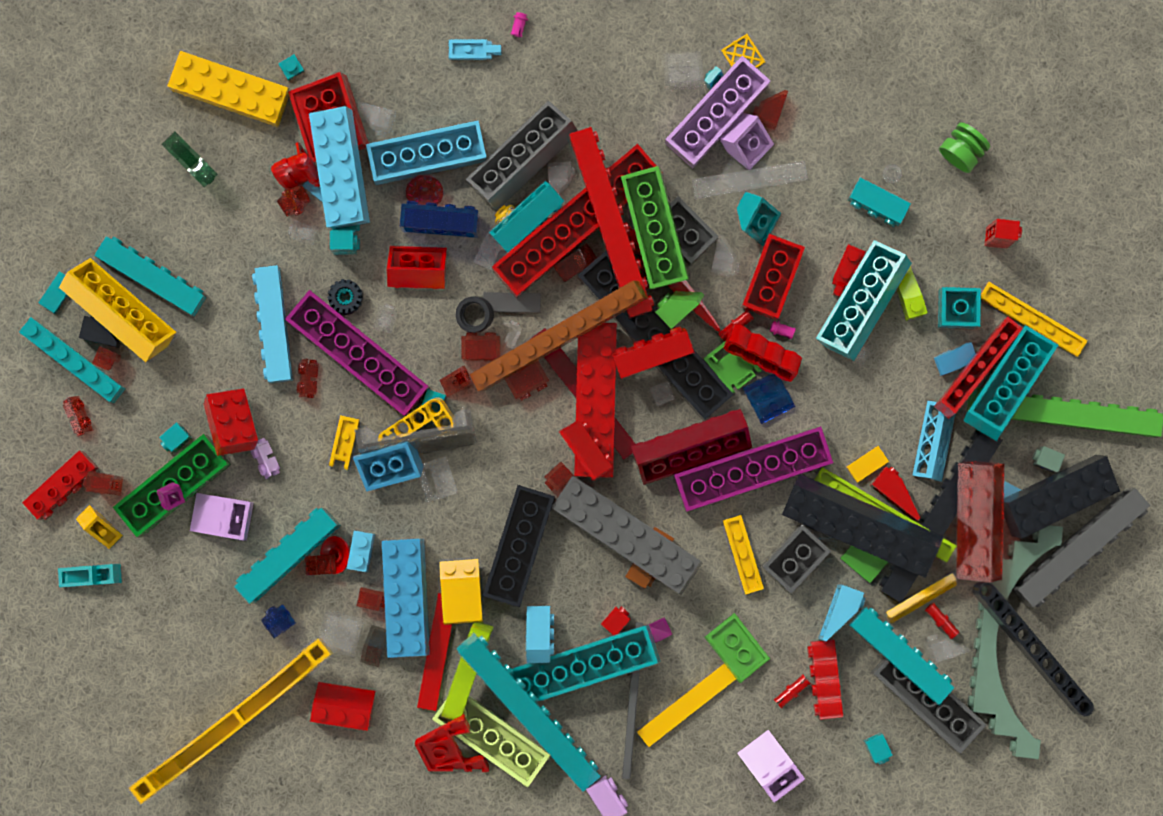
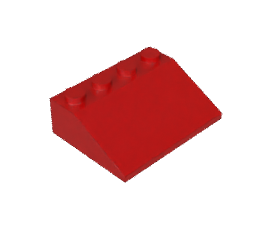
M338 72L288 91L308 156L312 158L314 163L317 162L309 113L344 106L352 109L358 149L367 148L366 144L369 143L347 75Z

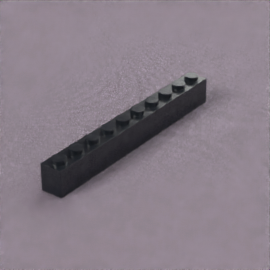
M977 429L970 437L973 441L969 447L966 445L961 451V460L959 463L955 462L951 467V476L949 479L945 478L941 483L940 488L942 490L939 495L935 494L931 499L930 504L932 506L929 511L925 510L919 520L922 522L920 525L943 536L1003 441L1000 437L995 441ZM891 563L889 567L891 572L888 577L884 576L881 579L879 591L901 603L918 575Z

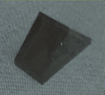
M374 625L371 626L363 646L360 662L379 668L387 643L386 629Z

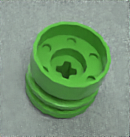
M960 122L956 126V130L951 132L953 139L947 138L938 149L941 155L952 165L965 173H970L978 163L976 157L982 158L985 155L984 152H987L991 146L980 132L970 125Z

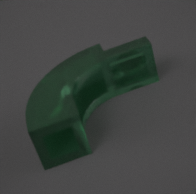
M174 131L162 143L163 147L204 188L211 184L218 175L177 132Z

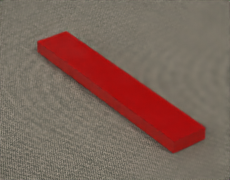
M438 593L429 640L430 655L426 656L417 708L433 711L437 710L452 624L444 625L441 593Z

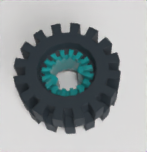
M341 279V281H336L334 285L330 286L331 289L330 291L328 290L327 298L330 306L336 312L343 315L352 314L362 305L363 293L355 282L349 279ZM350 293V300L342 302L340 299L341 294Z

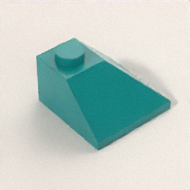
M748 192L744 193L737 207L742 231L761 246H764L781 212L763 197Z

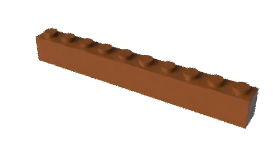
M633 280L469 375L478 392L485 391L648 297L640 282Z

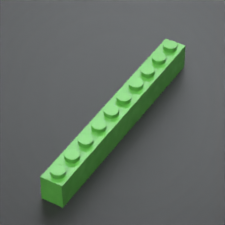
M976 387L968 397L967 412L983 388ZM1032 394V397H1025L1011 419L1155 438L1161 437L1163 414L1158 413L1157 409L1139 411V407L1133 406L1121 409L1120 405L1108 404V407L1100 406V402L1081 404L1082 400L1070 399V402H1065L1060 397H1051V400L1043 399V395Z

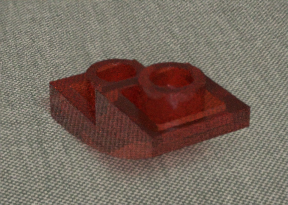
M586 243L554 266L563 281L566 282L589 266L597 257Z

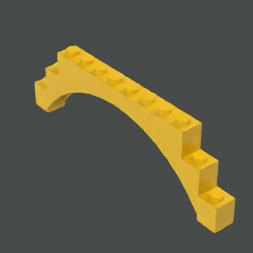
M322 638L317 639L228 714L129 788L140 804L146 802L307 677L310 672L332 655L333 652Z

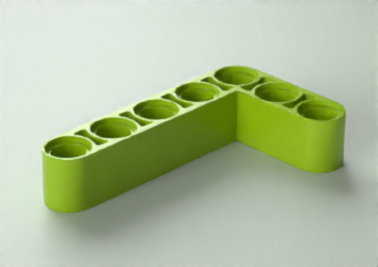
M474 622L468 638L475 633L478 637L482 635L489 642L494 626L482 622ZM462 656L441 717L449 720H454L463 715L477 674Z

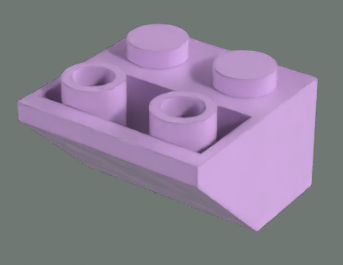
M605 775L586 789L602 816H622L627 813L626 807L628 803L622 794L618 796L616 792L617 785L612 778L608 779Z

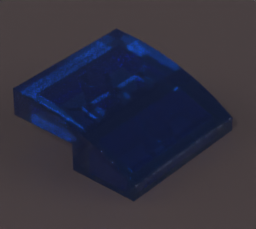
M773 373L743 387L761 424L795 407L782 380Z

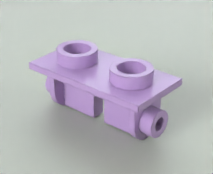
M265 438L258 440L255 450H250V452L259 463L258 469L260 474L264 475L265 479H268L271 475L279 474L280 467L275 456L269 459L267 455L273 453L268 440L266 441Z

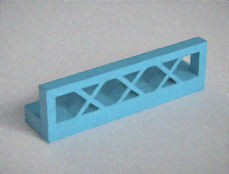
M927 401L912 476L942 482L955 414L948 419L939 411L938 415L933 417L932 409L937 402ZM934 425L935 432L929 436L928 428ZM929 443L931 445V452L926 455L924 448ZM924 462L927 464L926 474L919 473L920 467Z

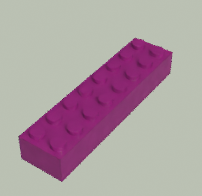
M311 290L304 295L285 319L404 416H407L426 394L427 389H430L426 383Z
M820 426L673 476L685 512L832 464L833 460L822 427Z

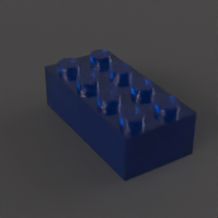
M406 201V204H401L400 228L402 232L478 238L480 213L474 206L456 208V205L445 204V207H440L436 203L427 202L426 205H418L416 201Z

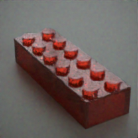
M978 461L958 463L956 579L988 583L1002 580L1004 464Z

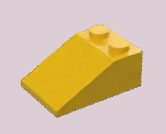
M478 559L440 562L444 625L483 622Z

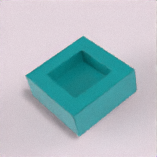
M295 54L278 63L288 81L304 72Z
M717 66L705 76L704 82L709 90L724 76L722 70Z

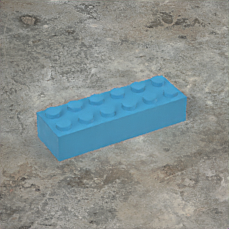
M424 539L382 541L387 658L430 655Z

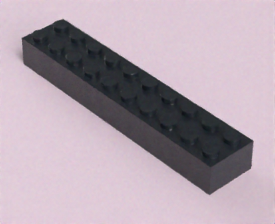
M607 250L578 274V279L597 301L619 289ZM655 304L651 307L652 312L629 319L626 310L613 318L634 343L640 340L645 342L652 340V336L660 333L665 335L670 333L671 330L656 313L658 308ZM695 350L694 353L655 366L703 421L734 395Z

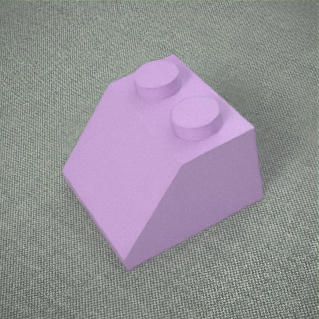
M742 113L719 138L727 153L748 170L774 145L759 117Z

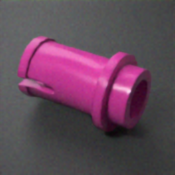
M516 12V15L513 16L515 20L510 35L522 38L525 22L528 19L526 14Z
M773 321L770 332H773V335L778 334L792 339L795 328L781 324L780 321Z

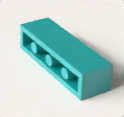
M545 181L489 233L508 253L524 238L529 236L538 225H542L552 212H557L562 207L564 200Z

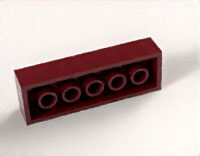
M738 409L700 423H694L683 429H677L666 435L657 436L645 442H639L631 446L642 483L646 485L752 448L747 422L742 410Z

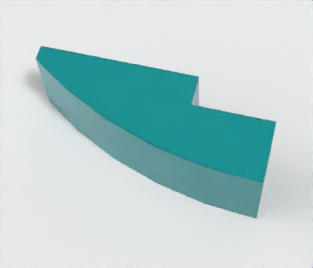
M121 564L58 568L59 587L122 583Z

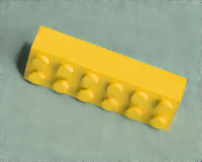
M183 51L179 52L167 85L173 92L275 127H279L289 99L288 91H290L288 87Z
M91 258L68 271L59 286L62 291L145 362L167 348L176 334L174 329Z

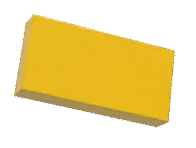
M877 446L846 468L856 483H858L889 461L880 447Z

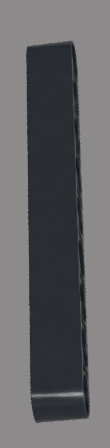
M980 581L975 583L972 589L974 596L1069 709L1081 716L1091 715L1094 710L1092 701L997 588L989 582ZM986 586L987 592L983 596L981 590ZM996 601L999 602V607L997 610L994 609V603ZM1010 615L1011 622L1007 624L1006 618ZM1020 630H1023V637L1019 639L1018 634ZM1035 644L1036 650L1034 653H1031V646ZM1047 659L1048 665L1044 668L1043 661ZM1059 673L1060 679L1056 682L1055 676ZM1071 688L1072 694L1068 697L1067 692ZM1083 702L1084 708L1082 711H1080L1079 707L1080 704Z

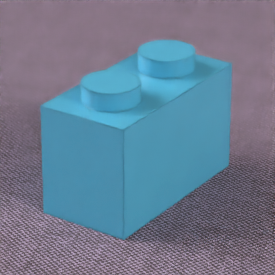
M354 531L347 569L368 572L375 534Z

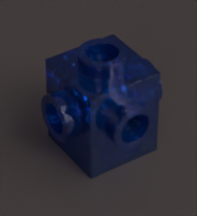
M283 604L277 608L275 606L265 611L266 616L261 619L264 627L274 639L296 624L290 612Z

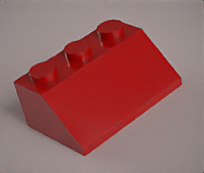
M390 246L386 269L387 287L445 289L447 247Z
M578 419L560 430L559 433L592 480L595 481L613 468L611 466L613 461L607 453L603 454L599 448L602 445L596 437L591 438L588 433L591 429L586 422L581 423Z
M318 682L310 722L368 731L370 729L376 691Z

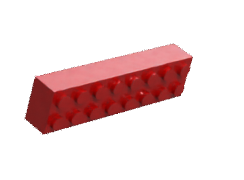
M603 323L578 338L576 421L579 419L581 423L586 422L591 429L588 432L591 438L596 437L602 445L599 448L603 454L607 453L613 461L611 464L613 468L599 478H613L616 364L612 353H615L617 346V323ZM575 456L574 476L590 477Z

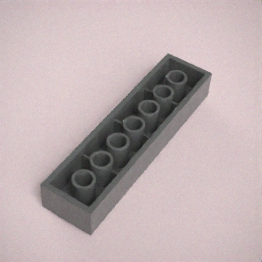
M574 476L571 477L551 507L680 595L683 594L703 564L699 559Z
M1136 488L1125 489L1012 588V591L1026 607L1041 606L1046 601L1045 597L1048 594L1053 595L1061 588L1059 585L1063 581L1068 582L1071 580L1078 568L1083 569L1090 563L1088 560L1093 555L1096 557L1104 551L1103 547L1107 543L1112 544L1119 538L1117 534L1122 530L1125 532L1133 526L1132 521L1137 517L1140 519L1148 512L1146 509L1151 505Z

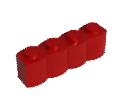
M734 324L724 345V349L730 354L739 356L748 363L758 365L762 370L773 373L780 379L792 382L797 376L802 357L796 352L785 350L780 344L768 341L761 334L752 333L745 326Z
M835 640L810 641V646H807L808 658L812 657V665H809L810 677H814V685H811L812 696H816L817 704L813 705L814 714L820 720L843 717Z

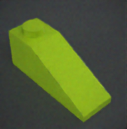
M910 266L897 288L906 321L928 313L922 293Z

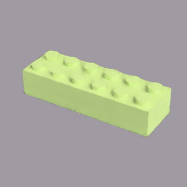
M469 695L463 715H465L470 725V732L456 735V737L528 787L550 755L539 744ZM445 702L432 719L441 726L452 721L441 717Z

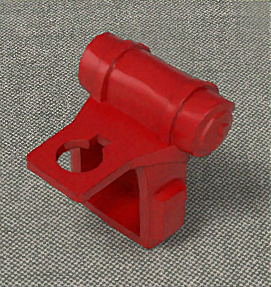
M299 142L295 143L297 155L284 158L271 166L274 177L286 190L308 181L315 187H320L317 166Z

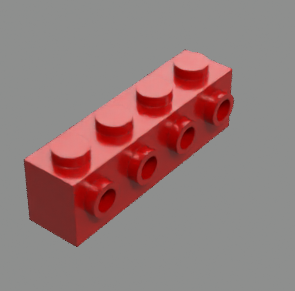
M676 327L671 329L668 334L663 335V333L652 336V340L646 342L644 340L633 343L634 346L626 348V346L620 347L615 350V353H612L620 378H624L694 353L687 330Z
M79 450L22 503L37 520H42L43 518L47 520L53 515L54 512L52 510L55 507L64 505L71 493H77L83 487L81 484L86 479L89 481L97 474L95 471L98 469V466L84 451Z

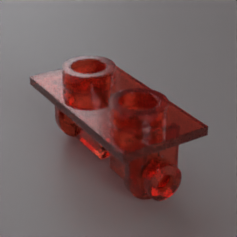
M307 358L302 359L298 365L300 382L297 383L296 390L299 393V398L306 397V394L307 398H314V395H316L317 381H310V378L318 377L319 364H317V360H309L308 363Z
M73 396L64 400L63 408L67 417L71 418L74 416L75 418L70 421L74 434H77V437L84 435L85 432L94 431L91 426L92 422L86 414L84 403L80 397Z

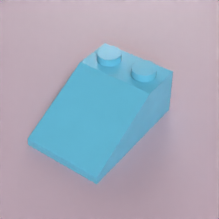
M837 585L818 639L827 641L858 612L859 608L862 609L866 599L863 597V592L844 585Z

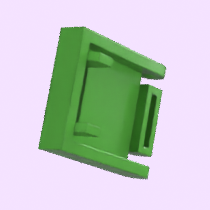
M723 342L703 360L728 389L735 393L731 385H734L738 390L756 376L752 371L753 368L758 373L762 370L758 365L748 363L741 357L730 353L718 361L714 355L724 348L725 342Z

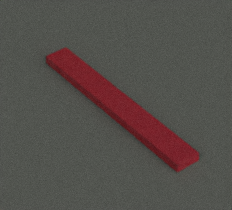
M544 328L543 330H541L539 333H537V334H536L535 336H533L532 338H534V337H536L537 335L543 333V332L546 331L547 329ZM559 348L544 358L576 398L577 368L565 352ZM615 418L614 448L625 460L633 453L631 446L636 445V443Z

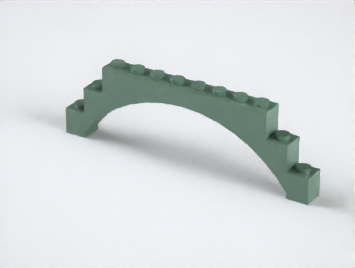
M1049 525L1033 533L1032 539H1035L1034 543L1011 541V544L1007 546V556H1010L1009 559L986 557V561L983 560L982 572H985L984 580L981 581L992 583L1007 600L1012 588L1027 568L1054 546H1061L1063 527ZM984 586V587L982 588V590H981V591H983V593H982L983 596H984V595L986 594V592H987L986 586ZM978 601V610L981 612L980 618L976 620L978 638L975 637L974 649H976V657L972 658L974 676L970 677L969 683L970 688H972V696H968L967 705L972 712L993 714V718H989L988 724L991 733L1014 737V740L1010 741L1009 746L1013 756L1039 759L1041 740L1034 738L1022 725L1012 710L1001 684L996 656L999 624ZM998 601L994 603L995 610L999 607Z

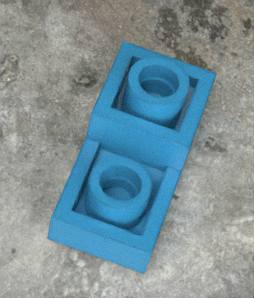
M969 342L934 357L939 374L945 375L966 366L976 353L972 342Z

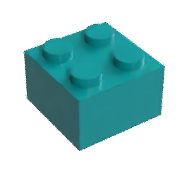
M942 287L938 290V328L977 329L980 327L981 288Z

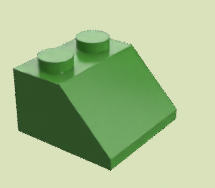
M675 291L671 295L667 293L657 304L659 308L656 313L672 329L701 302L704 294L702 292Z

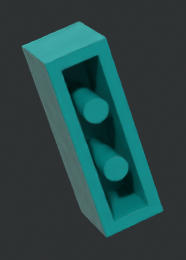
M861 177L848 198V201L851 202L850 205L854 208L861 209L862 207L868 211L867 214L874 218L879 216L885 219L884 222L892 227L901 224L911 203Z

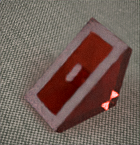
M465 365L440 379L447 397L474 385Z

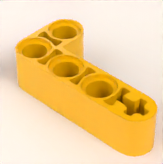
M436 397L381 432L378 436V442L384 448L393 446L431 420H433L441 432L447 433L455 428L456 418L445 401ZM433 402L440 404L439 412H435L432 409L431 405ZM417 412L424 415L423 422L416 420ZM443 418H447L451 421L450 428H446L443 426ZM401 423L408 425L407 433L400 430ZM395 432L396 436L386 442L384 438Z

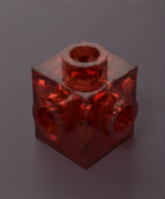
M302 185L287 188L277 200L286 217L293 214L295 216L302 214L305 211L304 208L311 202Z

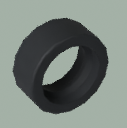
M471 296L463 299L458 304L455 316L457 323L463 330L478 333L490 327L493 322L494 311L488 300L483 297ZM472 303L481 305L485 311L484 321L477 326L467 323L464 316L466 307Z

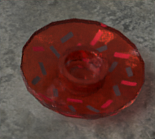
M418 175L412 178L405 190L409 203L415 208L422 210L436 207L442 201L444 195L443 186L440 181L430 175Z

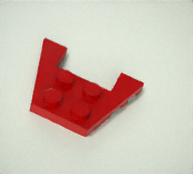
M461 715L415 739V747L428 771L453 772V769H464L465 772H472V769H482V772H489V764L483 755L464 758L454 738L456 735L470 732V725L465 715Z

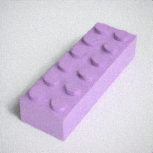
M741 56L665 139V145L693 169L719 141V138L764 92L769 86L770 80L745 57Z

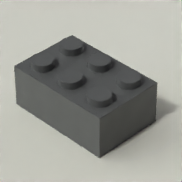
M677 196L670 203L684 260L691 266L717 241L719 236Z
M800 524L761 566L792 593L831 551L803 524Z

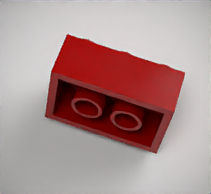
M245 389L206 394L203 404L217 456L255 450L258 437Z

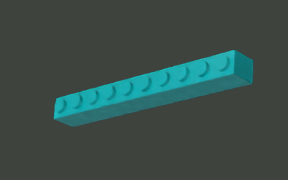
M473 633L457 647L459 654L584 792L601 777L597 772L599 767L593 760L589 762L585 758L587 754L580 746L576 748L573 744L575 740L569 733L564 734L561 731L563 727L556 719L552 721L549 717L551 713L544 705L540 707L536 703L538 698L532 692L528 693L524 689L526 687L524 682L520 678L515 679L512 676L514 671L507 663L503 665L499 661L502 659L495 650H489L487 647L489 643L482 635L478 637Z

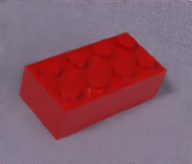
M769 234L741 308L777 321L805 247Z

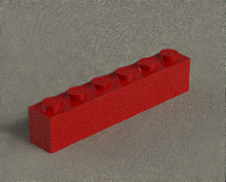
M1006 317L934 407L948 419L956 414L1023 328L1010 317Z

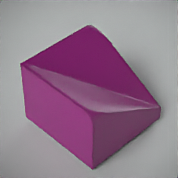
M170 483L156 490L162 507L168 511L185 503L180 485L176 483Z
M665 617L649 624L655 643L672 635Z

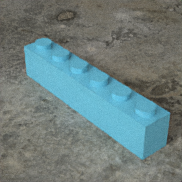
M276 265L255 268L252 279L253 284L257 285V292L254 293L256 304H259L257 320L258 323L261 322L262 330H259L260 342L263 341L264 349H261L262 360H265L266 368H263L264 379H267L269 383L293 381L280 267Z

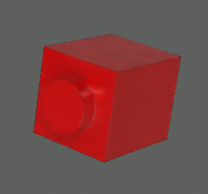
M615 606L601 622V625L612 635H616L629 622L630 618L627 616L630 613L622 606L619 609Z

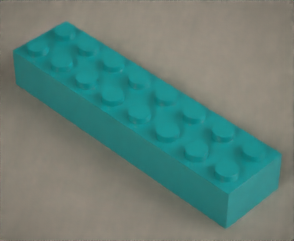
M647 624L551 655L550 663H527L511 669L514 671L512 676L515 679L520 678L526 685L524 689L528 693L532 692L538 698V701L657 664L661 660L650 626Z

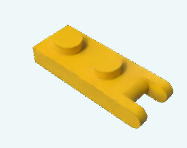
M340 415L329 466L333 467L335 460L345 462L344 469H349L359 419Z

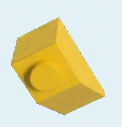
M90 505L76 518L84 531L108 549L123 536L101 513Z

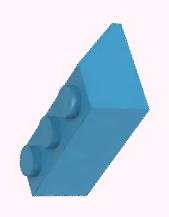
M408 441L353 456L366 491L421 477L424 468L417 449Z

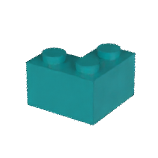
M360 225L330 230V250L334 255H357V250H360V238L357 235V231H360Z

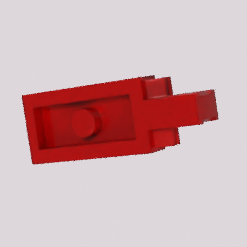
M850 244L847 245L833 277L832 284L836 286L832 295L838 298L841 296L843 289L848 285L866 251Z

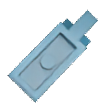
M487 39L449 40V60L492 59V55H502L501 45H492V41H487Z

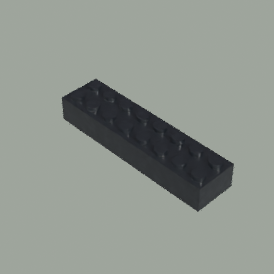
M799 474L782 513L787 518L924 578L927 577L944 538L942 535L802 474Z

